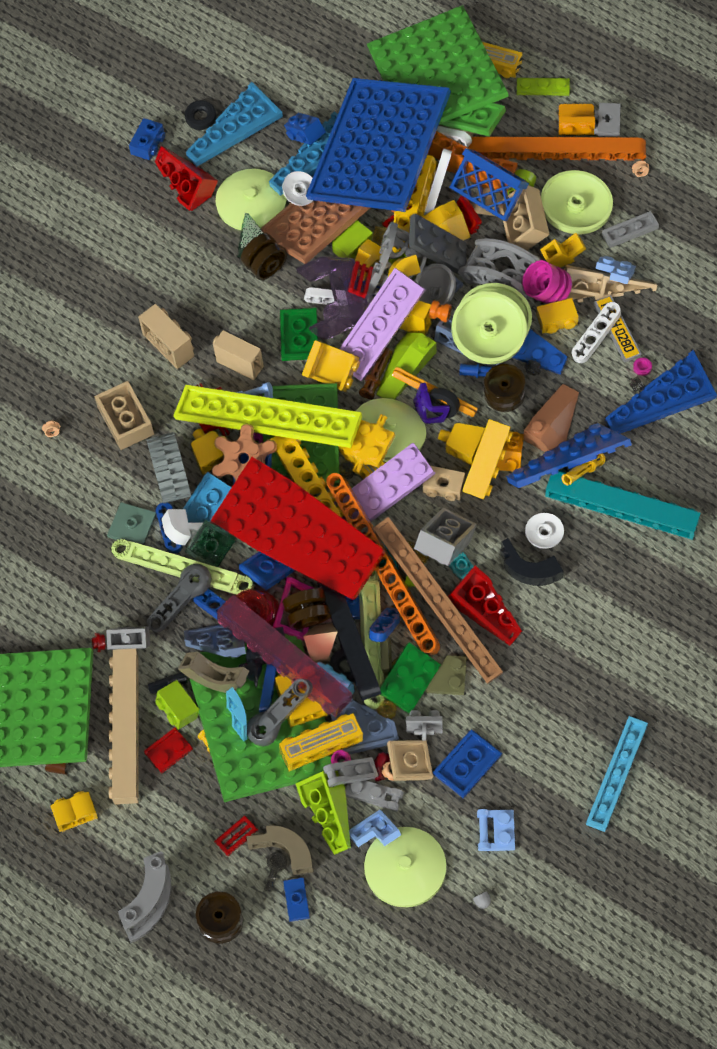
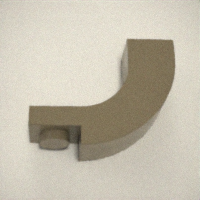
M199 652L186 653L178 668L179 671L195 682L224 693L232 687L235 691L237 688H241L245 684L249 670L245 667L226 668L219 666Z
M270 825L266 826L267 834L256 832L251 834V836H247L249 850L266 847H277L284 850L291 859L293 875L313 872L309 849L304 840L292 830Z

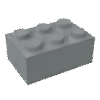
M442 508L420 530L414 549L425 556L437 560L440 564L449 566L469 545L477 524Z

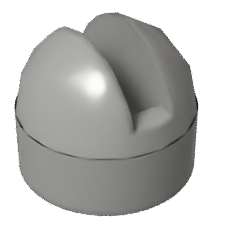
M488 891L473 898L475 904L481 909L487 908L491 902Z

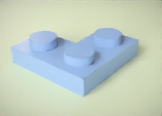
M609 256L600 257L596 265V269L611 273L610 280L628 284L636 266L628 261L619 262Z
M378 810L349 830L350 839L358 847L375 836L384 846L401 836L399 829L381 810Z

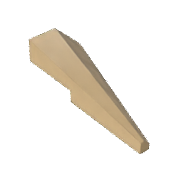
M565 265L564 268L570 274L572 280L571 291L566 299H577L578 303L583 302V298L595 297L596 300L610 295L612 297L624 296V292L634 291L635 294H638L640 289L652 288L653 291L657 290V283L631 278L628 284L610 280L611 274L570 265Z

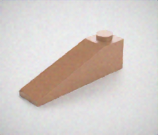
M562 384L524 429V441L544 452L552 450L559 446L560 443L567 441L579 392Z

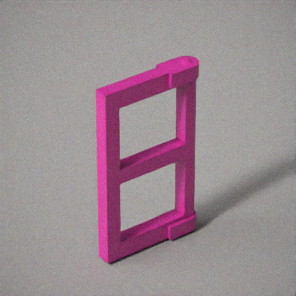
M288 577L272 628L283 627L285 634L295 636L297 639L304 641L303 636L308 632L309 627L302 628V632L280 624L284 611L282 601L288 597L291 586L301 591L314 589V587Z

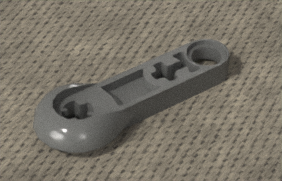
M191 564L183 569L178 585L147 619V626H149L150 630L153 632L163 631L192 598L208 590L212 578L207 567L201 564ZM194 576H195V577L200 576V577L198 578V579L200 580L198 583H196V582L192 583V582H193L192 578H193ZM168 605L172 606V612L167 611L166 607ZM160 613L165 614L164 616H166L167 618L164 619V618H163L161 615H159V614H160ZM160 618L161 625L158 628H153L152 621Z
M305 678L297 679L268 710L257 713L249 719L247 723V736L252 743L263 747L269 746L275 741L281 724L311 694L313 689L311 681ZM300 682H304L307 685L305 693H301L298 690ZM294 695L298 696L291 700L292 705H286L288 702L286 698H291ZM259 726H265L266 729L264 730L266 733H260L259 730L261 729Z

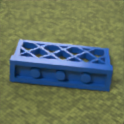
M465 148L462 154L464 155L463 161L449 188L503 221H507L523 189H527L529 182L477 151ZM468 161L472 163L474 170L470 173H467L465 168ZM485 171L487 180L481 182L479 172ZM475 174L477 183L470 186L468 176ZM464 178L466 187L459 189L456 186L459 180ZM499 179L502 188L494 190L492 181ZM489 183L491 192L483 194L482 185ZM478 187L480 196L473 197L471 189ZM512 187L516 192L512 198L508 199L506 189ZM503 191L504 200L497 203L495 193ZM491 195L493 204L487 206L484 197ZM505 203L507 210L502 215L498 206Z

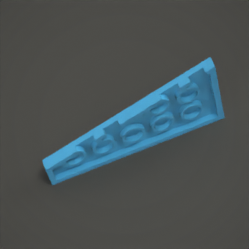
M251 82L248 85V89L240 93L235 103H231L216 119V123L206 130L205 135L202 138H198L186 151V156L197 167L282 118L283 113Z
M335 111L331 114V118L322 124L326 133L311 145L304 143L299 148V153L295 157L292 156L287 166L281 168L269 181L270 187L280 196L284 194L282 184L288 174L301 171L309 174L311 177L314 175L338 116Z
M207 472L183 508L186 509L188 523H206L209 529L229 533L210 520L232 487Z

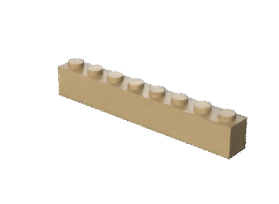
M136 648L113 650V657L109 658L110 669H113V675H109L110 687H113V693H109V703L112 705V712H109V722L112 724V730H109V741L112 742V749H109V760L112 761V767L109 768V779L112 780V786L109 787V798L113 800L115 805L139 803V655Z

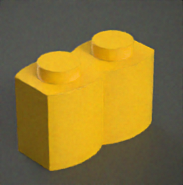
M77 792L70 799L61 798L51 805L59 832L98 818L89 792Z

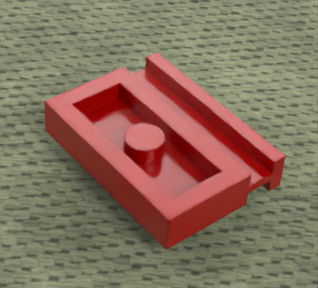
M173 728L144 750V754L162 774L190 753L193 748L177 729Z

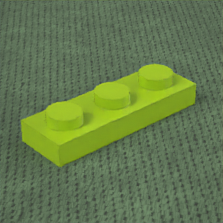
M517 78V95L569 96L570 78Z

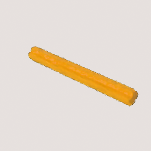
M396 367L392 373L393 377L416 389L419 388L421 383H426L429 393L432 389L438 388L399 367ZM458 398L460 402L459 411L474 417L478 408Z

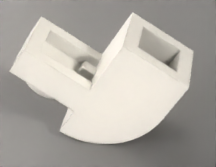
M167 509L162 517L165 534L171 541L179 545H186L189 539H201L208 530L206 523H188L186 509Z

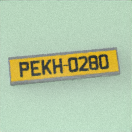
M610 295L594 301V305L598 313H600L607 303L614 302ZM609 310V314H611L612 312L616 313V310ZM621 315L609 331V334L625 363L641 357L642 353Z

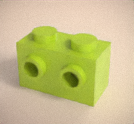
M356 220L332 241V252L349 265L356 258L359 247L367 239L373 242V232Z
M177 680L157 691L156 705L166 713L170 724L175 725L178 730L198 718L200 709Z

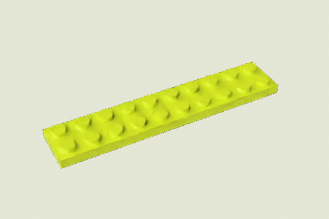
M185 385L175 410L174 418L175 420L240 430L242 425L248 423L253 426L255 433L351 448L362 419L361 412Z

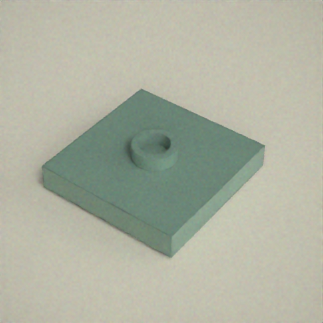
M121 502L107 536L115 540L125 539L145 545L157 514L156 512Z

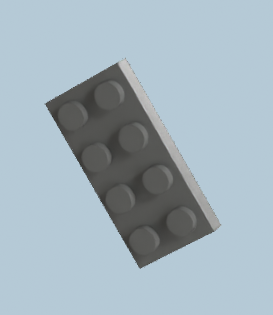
M416 213L411 215L409 248L438 264L447 266L452 272L460 275L458 273L460 267L466 264L467 243Z

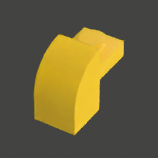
M575 233L562 243L554 239L540 250L546 262L560 268L575 262L573 258L585 251L586 247L580 236Z
M367 239L359 247L355 261H359L361 265L363 263L367 264L366 267L368 268L370 266L374 267L375 262L379 263L380 255H382L379 253L381 247ZM365 272V274H364L363 281H365L366 274H367L366 272Z
M409 255L396 260L390 266L388 277L394 268H397L408 277L421 273L417 256Z

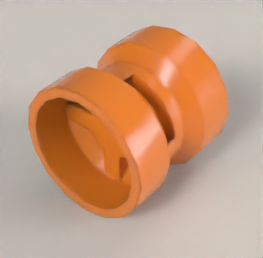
M433 300L429 311V318L436 319L438 317L441 321L448 322L452 305L447 303L441 305L439 301Z

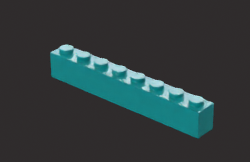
M558 470L559 473L551 475L549 478L545 497L691 540L694 538L701 512H697L693 508H683L672 502L660 501L655 497L642 496L638 492H628L617 486L605 485L600 481L587 480L583 476L571 485H565L562 482V476L567 472Z

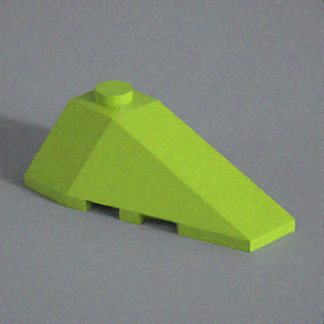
M407 333L394 349L377 395L381 398L396 400L408 384L392 376L394 369L399 367L417 376L437 353L436 342L423 333Z

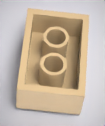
M529 185L527 189H523L509 219L503 221L507 241L526 251L550 235L540 191ZM516 190L508 195V199L514 196ZM505 203L500 205L502 215L507 210Z
M154 304L138 317L142 334L177 370L194 357V347L191 343L192 338L187 331L183 332L178 322L174 319L171 320L164 308L160 309Z
M129 381L94 396L97 407L120 450L154 435L152 424Z

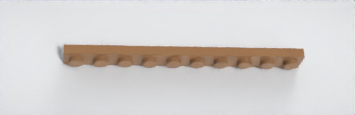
M387 517L373 527V530L485 682L489 684L503 674L501 668L390 518Z

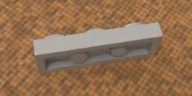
M649 211L602 230V236L609 248H612L659 229V224L652 212Z

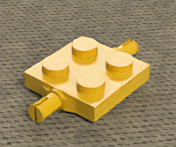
M380 414L376 424L361 420L352 447L345 448V455L357 461L352 469L353 472L359 474L364 464L377 468L380 467L395 438L394 432L383 427L388 419L385 415Z

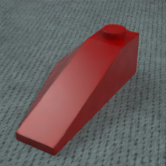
M164 146L160 147L155 163L163 177L170 178L171 184L169 187L171 190L176 189L179 193L177 197L179 203L189 211H193L212 197L218 182L217 179Z
M476 565L447 595L461 613L509 646L522 632L511 612L507 610L502 602V597L494 589L491 579Z

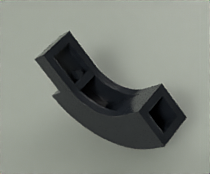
M508 538L501 541L500 553L504 559V569L517 581L527 585L543 586L563 579L564 571L555 556L537 563L528 562L518 555Z

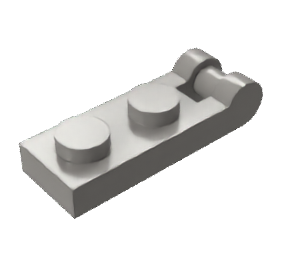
M372 757L328 764L323 767L324 773L329 778L327 780L329 787L375 779L379 776ZM335 771H338L339 777H336Z
M366 780L348 783L345 789L346 797L396 812L400 806L398 804L399 799H402L404 794L400 789L386 787ZM387 795L392 796L391 801L385 800Z

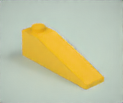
M455 200L443 204L423 216L424 219L463 241L471 238L463 214Z

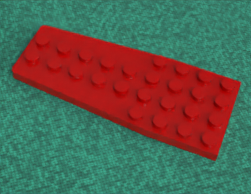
M254 457L250 458L210 520L255 550L352 600L357 598L385 554L383 548L299 485Z

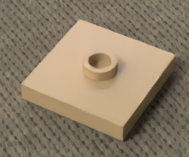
M398 740L387 743L394 781L428 780L433 778L427 740Z

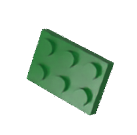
M317 308L280 310L282 361L308 359L314 341H318Z
M410 642L407 643L380 685L381 695L410 714V711L418 703L441 664Z

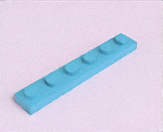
M628 717L586 825L603 832L606 831L646 731L647 722Z

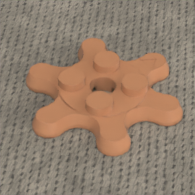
M248 423L241 426L240 437L235 441H230L225 436H218L214 444L217 449L223 452L224 459L221 463L213 466L212 474L216 478L232 475L236 482L247 464L240 463L239 457L241 454L246 453L249 456V460L251 457H254L265 464L267 455L277 450V443L270 439L263 443H257L253 438L254 428Z

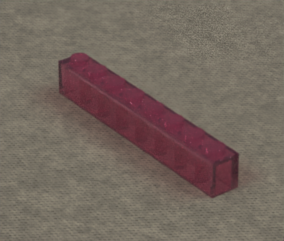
M232 595L217 610L219 624L224 628L228 627L238 640L242 639L247 643L251 651L258 652L267 664H272L276 667L277 672L281 676L288 677L292 684L297 679L305 678L310 680L313 689L308 698L313 702H318L327 714H332L336 717L352 701V692L236 596ZM300 682L298 689L306 692L307 685L304 682Z

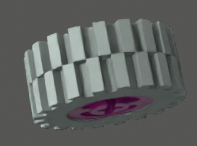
M172 432L146 439L163 504L191 497L175 433Z

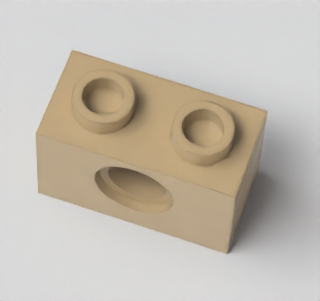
M431 466L436 474L423 483V493H426L429 497L441 496L448 501L460 500L465 483V473ZM442 483L448 484L447 486H440Z

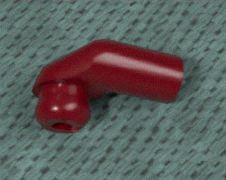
M381 752L374 760L379 775L375 778L376 782L385 780L382 770L383 765L390 762L389 753Z

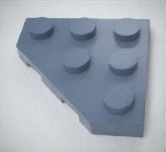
M242 621L230 626L221 624L184 631L187 647L224 657H239L242 654H246Z
M347 695L327 700L332 722L341 715L353 713L363 732L362 742L343 749L349 754L387 746L389 741L399 740L395 722L391 719H386L377 714L373 709L355 702L353 698Z

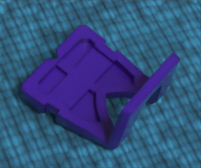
M426 383L420 384L413 402L414 406L417 407L416 411L421 420L426 424L444 422L450 407L448 405L432 406ZM426 408L431 412H441L443 414L439 417L427 419Z

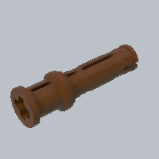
M385 348L374 364L371 373L365 377V384L359 390L361 397L370 400L374 399V393L381 384L380 378L393 353L389 348Z

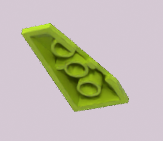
M322 771L296 783V787L305 808L310 806L315 814L311 818L313 822H319L324 828L322 836L335 855L351 848L346 791L344 784L329 787L327 782L329 780L328 775ZM335 771L336 777H339L338 771Z

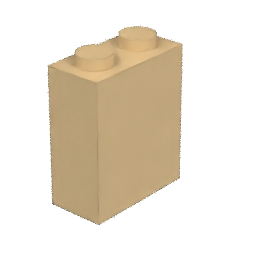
M224 330L219 336L215 337L213 347L216 361L255 380L264 367L261 349Z

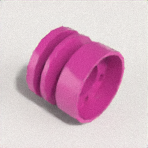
M539 260L532 263L526 269L522 286L526 295L549 304L565 300L569 296L572 280L567 271L546 261Z

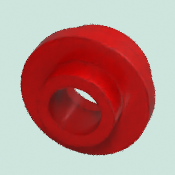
M95 633V637H92V648L96 649L97 652L106 649L104 634Z

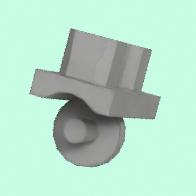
M411 710L409 716H406L407 733L422 735V741H426L427 735L443 733L442 716H440L438 710H431L429 716H421L420 711Z

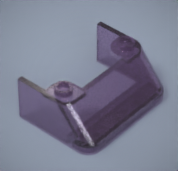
M322 256L296 268L297 272L310 282L329 275L334 302L324 308V320L309 327V330L322 340L330 339L355 327L368 308L366 297L362 298L348 292L353 267L356 262L353 258ZM358 269V272H357V276H356V280H355V285H354V289H355V290H356V288H357V284H358V280H359V276H360V270H359V269Z

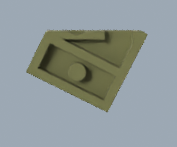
M447 655L426 688V693L464 695L467 656Z

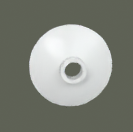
M301 171L288 174L282 184V190L286 199L297 206H305L313 202V200H308L306 197L312 177Z
M539 513L529 519L526 524L525 534L532 545L547 549L556 546L562 540L564 527L561 520L555 515ZM547 531L548 535H541V532Z

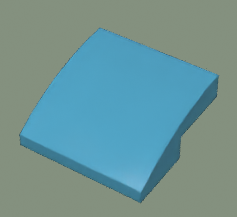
M232 687L226 691L227 708L232 713L233 729L245 741L247 740L246 713L240 697Z

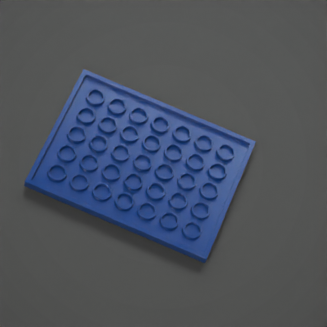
M352 78L306 193L307 199L406 212L449 99L450 89L447 87Z

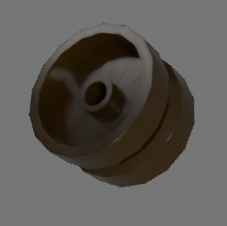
M264 233L258 235L247 244L240 260L258 280H267L282 268L287 259V252L280 244H277L270 234Z
M498 364L486 373L484 396L488 406L496 411L511 412L523 403L525 398V376L519 368L510 364Z
M322 588L300 591L283 599L282 603L285 612L291 613L287 617L291 629L311 627L331 617L329 606L323 604L326 601V596Z
M219 891L209 893L201 899L196 908L197 924L200 932L207 940L223 944L232 941L241 932L244 920L240 905L234 896Z

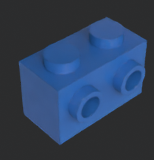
M302 113L290 117L288 122L284 124L287 130L286 134L291 140L309 145L326 133L319 118Z
M143 118L129 144L131 155L150 160L152 155L155 156L158 151L159 142H163L165 139L163 124Z

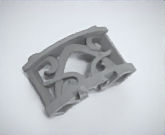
M392 221L383 235L379 251L382 255H380L379 263L375 262L367 292L371 296L372 294L376 295L380 290L376 286L382 287L388 278V275H384V270H389L392 265L388 262L389 258H397L403 253L406 256L416 255L421 273L409 276V278H412L417 284L427 259L426 256L408 248L410 233L397 228L398 224ZM395 247L397 250L401 248V250L396 254L392 248Z
M489 238L477 239L475 241L476 246L465 266L460 267L458 271L462 278L468 284H505L516 289L526 299H529L530 296L526 295L523 290V276L527 269L526 267L541 259L509 242ZM507 256L514 266V269H505L499 272L496 271L492 260Z
M162 851L143 859L145 865L143 886L136 898L129 905L118 911L130 943L139 940L149 933L163 917L169 904L171 875Z

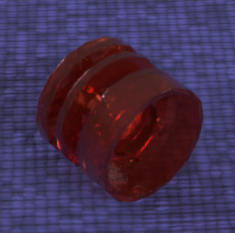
M249 589L241 591L231 602V619L242 630H268L275 622L279 604L276 598L269 592Z

